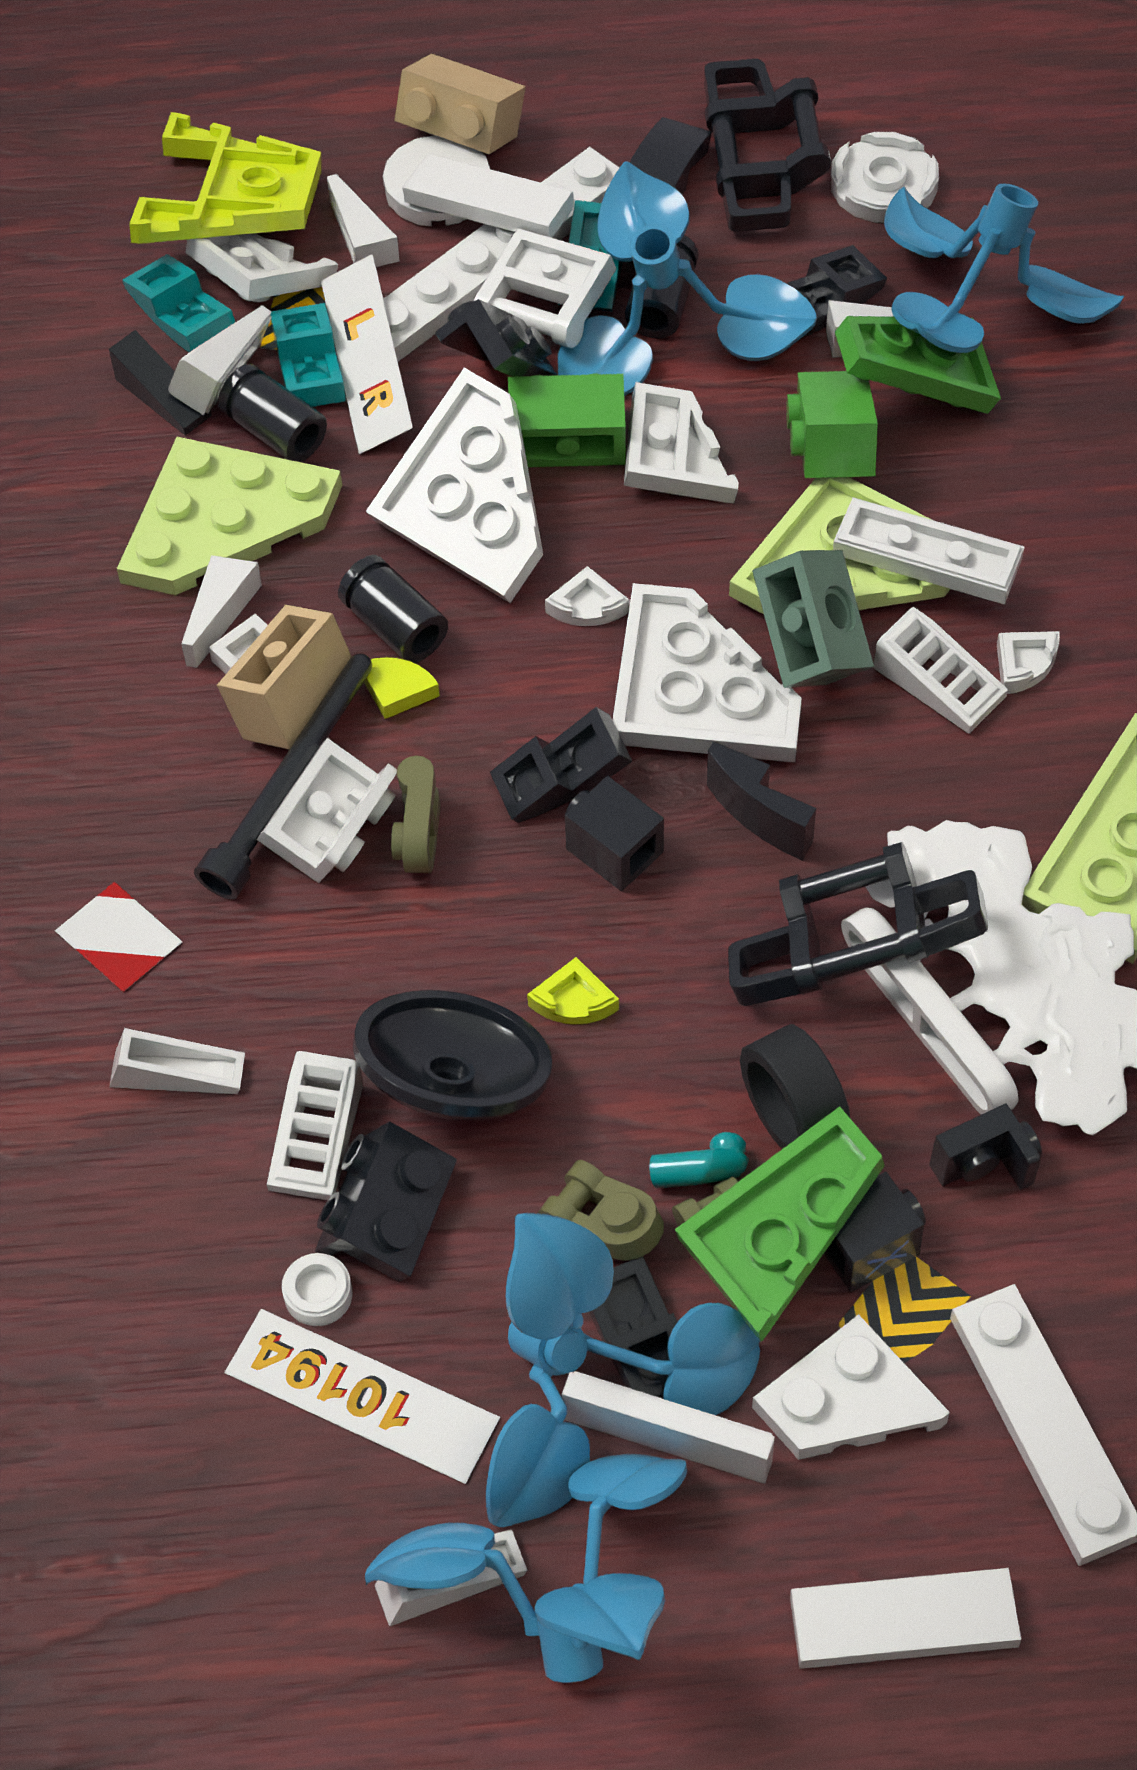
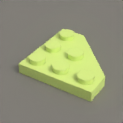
M176 437L117 567L120 583L178 595L197 586L196 578L205 575L211 555L254 561L272 553L271 545L300 533L304 539L324 530L342 488L341 471Z
M850 477L815 478L730 580L729 596L764 614L752 570L800 550H833L834 539L853 497L923 518H930ZM845 558L859 610L945 597L950 588Z

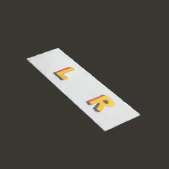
M373 254L321 280L359 454L413 428Z

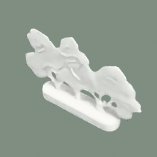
M945 820L927 832L914 826H906L899 831L888 832V846L903 842L912 865L917 886L963 871L972 870L975 872L984 893L988 930L981 936L948 948L963 955L972 965L975 976L970 987L949 998L920 960L909 963L906 957L865 969L973 1107L981 1115L1007 1103L1011 1110L1015 1108L1018 1103V1090L1010 1073L1004 1066L1007 1062H1014L1030 1066L1037 1078L1035 1107L1043 1121L1058 1123L1062 1126L1078 1124L1084 1133L1094 1135L1126 1113L1127 1092L1123 1071L1128 1066L1137 1069V990L1116 985L1114 981L1115 971L1123 965L1127 958L1134 955V931L1131 927L1130 914L1100 912L1095 916H1087L1080 907L1053 903L1040 914L1029 912L1021 904L1024 887L1029 883L1032 864L1026 838L1021 831L996 826L980 829L968 822ZM890 879L866 886L874 900L888 907H895ZM968 900L948 905V918L965 911L969 904ZM873 908L860 909L842 920L841 923L842 933L849 947L897 933L888 921ZM930 919L925 920V926L933 924ZM972 1004L984 1006L987 1011L1005 1018L1010 1029L1005 1034L999 1048L992 1051L960 1011ZM1039 1040L1048 1044L1047 1050L1039 1055H1032L1024 1049Z

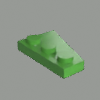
M847 316L835 331L847 374L854 375L861 380H872L900 388L910 394H921L948 402L955 407H966L987 414L1001 399L982 342L972 352H950L932 344L921 334L906 328L892 316Z
M839 1106L675 1229L680 1242L733 1308L740 1313L745 1323L761 1342L884 1168L883 1157Z

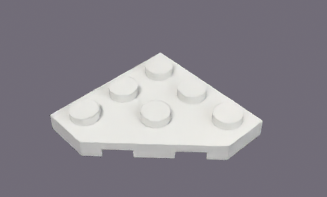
M464 368L366 512L377 523L511 603L543 556L517 404L509 393Z
M633 583L612 719L624 745L708 754V750L714 741L755 759L795 762L802 698L791 687L784 688L783 684L781 685L762 666V658L731 627L726 630L708 612V604L693 589Z

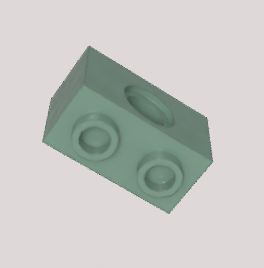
M800 550L752 570L784 688L827 685L874 667L842 550Z

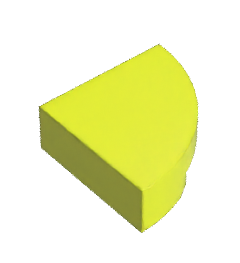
M398 658L371 659L372 670L364 684L384 719L440 696L438 682L421 666Z
M577 957L527 994L528 1006L547 1019L565 1024L596 1022L609 1017L619 1010V998Z

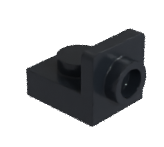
M1007 1103L937 1135L929 1165L943 1187L962 1177L967 1182L980 1179L994 1170L1001 1159L1018 1188L1023 1190L1034 1184L1041 1162L1042 1149L1032 1127L1025 1121L1019 1123Z

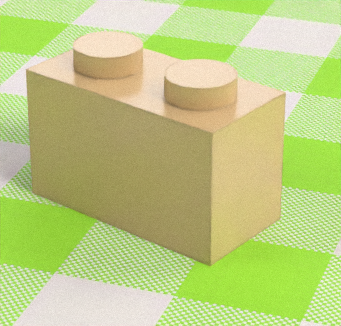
M430 54L402 69L395 121L490 154L517 137L526 86Z
M285 605L221 679L217 687L243 739L290 749L352 656L333 613Z

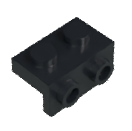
M477 299L476 301L466 302L458 306L448 315V322L435 332L441 344L481 361L489 360L494 369L512 377L557 375L547 359L552 354V351L541 333L533 326L528 328L523 319L483 300Z
M391 1121L367 1135L359 1134L349 1146L342 1161L341 1168L347 1174L341 1189L328 1199L319 1215L317 1228L323 1232L315 1252L333 1256L343 1251L398 1282L411 1277L457 1159Z

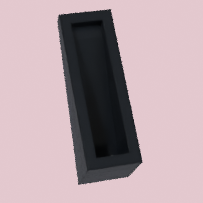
M136 330L109 348L115 380L185 436L212 416L211 410L209 413L206 412L202 415L170 394L168 387L175 371Z

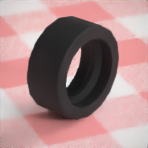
M789 1024L742 1048L740 1066L749 1098L761 1122L781 1149L839 1106L851 1119L844 1090L830 1061L805 1030L794 1024Z

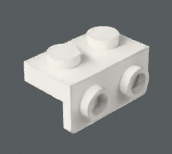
M327 738L310 760L257 840L317 883L334 866L344 872L365 843V841L356 836L364 822L368 820L375 825L395 798L396 794L387 788L397 774V769L388 763L377 774Z

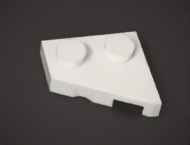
M257 233L187 239L186 253L204 266L210 274L217 276L234 289L241 298L252 302H264L269 300L271 296L322 287L321 280L337 273L338 264L333 260L324 257L318 262L309 264L293 259L294 246L277 240L263 238Z
M635 383L631 402L624 486L734 504L739 482L735 474L727 475L718 458L720 445L712 429L704 424L702 420L703 412L692 391Z
M859 1314L754 1396L752 1403L753 1410L798 1460L831 1453L840 1445L850 1444L859 1447L883 1442L886 1439V1434L925 1426L927 1432L938 1430L948 1422L950 1414Z

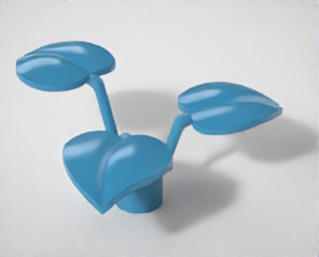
M625 161L614 175L605 192L599 211L597 230L600 243L607 254L611 255L615 260L622 262L633 260L637 275L632 280L634 293L630 322L627 328L624 329L623 325L613 317L595 316L587 318L584 322L582 338L577 346L568 348L560 345L558 375L623 374L624 396L633 392L635 383H642L646 379L653 362L651 347L645 341L634 337L640 327L644 291L647 287L658 290L668 288L679 276H683L715 313L723 315L717 326L719 340L730 354L740 359L761 361L781 354L815 326L817 316L810 302L800 292L785 282L766 275H746L735 279L727 288L726 304L718 301L693 272L690 262L680 259L677 243L682 239L687 230L690 216L684 197L671 185L644 173L633 164Z
M998 184L988 206L983 205L978 218L966 231L925 208L912 197L905 187H902L895 194L886 210L884 225L888 235L904 248L925 257L936 258L942 254L950 258L965 257L970 253L973 246L972 239L978 232L981 234L979 242L982 247L949 307L931 296L917 292L899 294L891 307L893 316L900 324L921 334L929 342L944 350L955 353L972 352L980 346L983 340L984 330L981 324L958 312L962 308L991 252L1007 255L1011 252L1012 248L1020 245L1018 281L1029 286L1026 292L1027 297L1045 311L1070 322H1094L1119 307L1124 296L1114 295L1093 288L1045 267L1029 265L1030 244L1036 232L1028 228L1038 206V200L1030 192L1018 186Z
M536 1213L517 1214L515 1216L514 1250L507 1275L505 1293L506 1306L512 1321L508 1330V1342L515 1354L533 1364L529 1377L542 1388L550 1403L551 1412L537 1404L525 1405L515 1412L503 1426L496 1440L488 1471L486 1509L489 1522L498 1527H507L555 1512L573 1498L569 1493L568 1487L571 1475L579 1467L590 1462L588 1437L581 1427L571 1422H564L567 1415V1406L551 1379L552 1375H563L575 1371L581 1366L587 1352L590 1351L656 1374H668L663 1394L665 1400L716 1416L734 1404L744 1393L755 1374L759 1361L760 1340L745 1323L740 1313L734 1308L721 1303H705L690 1309L676 1323L668 1341L669 1361L657 1360L593 1339L584 1334L581 1329L583 1325L582 1313L592 1311L601 1306L608 1298L612 1289L614 1268L607 1246L590 1230L562 1217Z
M621 1454L598 1458L579 1467L569 1478L568 1487L569 1493L574 1499L592 1502L589 1509L583 1584L577 1583L572 1587L560 1588L546 1593L537 1600L534 1607L535 1611L504 1555L498 1550L491 1549L495 1544L494 1532L489 1528L468 1523H442L426 1526L397 1539L380 1552L369 1565L365 1573L366 1585L371 1581L379 1580L401 1587L442 1589L467 1582L478 1576L486 1567H489L497 1572L524 1621L525 1634L527 1636H539L545 1674L549 1679L569 1683L595 1676L602 1670L604 1665L601 1647L640 1660L650 1630L663 1610L665 1604L664 1589L657 1580L641 1575L615 1573L598 1577L602 1519L611 1506L626 1510H637L654 1505L667 1498L684 1481L687 1475L686 1461L683 1459H664L642 1454Z

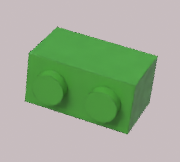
M847 371L798 372L797 394H787L786 415L787 429H790L791 456L802 457L804 477L875 476L878 423L869 380H861L854 375L847 374Z
M594 373L588 375L508 377V393L517 404L528 467L626 465L623 374Z

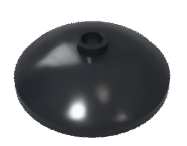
M418 990L399 993L381 999L368 1007L359 1017L353 1038L355 1059L364 1074L378 1089L406 1107L424 1114L446 1119L486 1120L502 1117L530 1105L544 1092L552 1069V1056L549 1046L542 1035L529 1022L494 1002L458 992Z

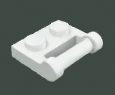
M517 228L478 291L474 301L477 299L483 300L523 319L528 328L533 326L540 333L551 336L555 344L574 348L582 338L585 320L617 268L609 254ZM512 289L562 304L563 307L557 315L505 298Z

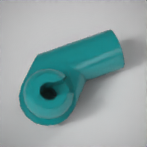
M722 1132L712 1138L709 1146L710 1149L654 1154L651 1156L649 1163L652 1184L657 1189L725 1181L731 1177L739 1178L749 1162V1158L745 1155L746 1142L736 1133Z

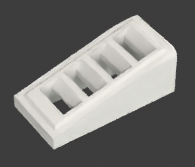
M260 306L182 357L178 362L168 387L170 394L202 415L206 412L209 413L218 401L220 390L229 375L240 366L245 365L258 349L272 318L270 316L271 311L264 306Z
M915 607L910 608L880 637L876 644L875 670L968 734L1007 697L1008 689L932 619ZM930 658L935 663L926 671L922 665ZM952 673L956 678L945 688L941 682ZM971 686L978 692L963 705L958 698Z
M304 1051L296 1052L267 1181L268 1191L328 1200L336 1192L342 1169V1161L347 1150L363 1088L362 1072L356 1060ZM305 1107L335 1111L334 1118L303 1112ZM301 1133L330 1139L329 1144L325 1145L296 1140L297 1134ZM291 1158L325 1163L323 1172L289 1167Z

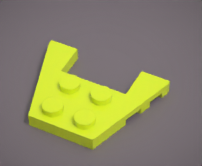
M171 112L162 136L163 156L211 160L196 202L139 197L129 223L131 243L142 244L305 229L322 171L320 151L261 135L256 138V143L231 137V127L212 123L209 131L191 126L190 116Z

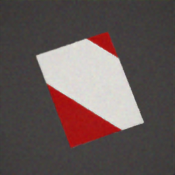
M115 882L55 930L122 992L126 991L182 943L176 935Z

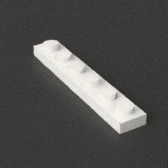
M589 147L541 183L573 191L574 204L575 200L602 203L605 192L619 167ZM574 208L553 236L554 239L561 240L570 233ZM484 224L383 299L397 361H400L432 337L439 328L448 322L447 317L455 308L466 302L474 301L481 286L514 235V231Z

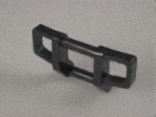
M760 59L710 62L705 65L704 87L707 101L704 114L707 129L712 131L714 135L719 171L715 179L718 194L723 198L728 228L734 232L785 228L790 224L791 195L820 178L831 167L829 148L821 141L815 105L818 102L816 83L809 77L793 78L774 92L766 66ZM753 83L756 85L760 95L719 100L717 86ZM796 120L801 147L788 155L786 160L740 164L735 133L779 130ZM780 196V204L775 207L742 209L738 207L736 201L738 199Z
M903 842L883 847L882 855L812 877L801 879L799 874L780 879L779 890L789 926L732 943L728 948L729 983L738 1003L742 1006H749L815 992L823 989L822 982L905 957L909 963L928 958L932 954L981 936L988 930L984 893L975 872L972 870L963 871L917 886L912 865ZM890 879L894 895L898 932L820 956L819 937L810 903ZM968 900L969 904L965 911L925 926V912ZM790 954L792 968L748 977L749 969L753 965Z

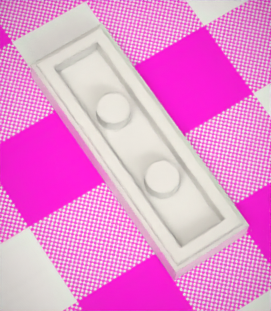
M429 153L402 187L406 203L514 232L519 228L553 238L575 206L573 191Z
M853 497L834 539L833 550H842L844 558L1005 605L1022 561L1024 546Z
M574 1371V1373H569L562 1392V1399L567 1406L566 1421L765 1484L773 1459L775 1437L772 1436V1433Z
M1009 1568L791 1589L790 1593L800 1669L1018 1648L1021 1642Z

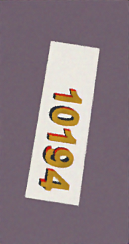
M263 1309L258 1313L224 1372L466 1484L500 1419L495 1414Z

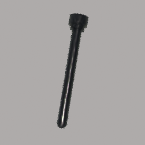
M358 653L349 659L228 843L221 842L217 848H209L194 869L195 877L205 888L226 899H236L251 877L248 869L252 862L249 856L259 842L257 838L370 674L372 661L367 655Z

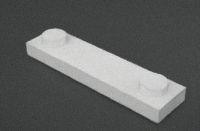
M1015 1284L953 1308L950 1319L1078 1566L1136 1543L1137 1511Z

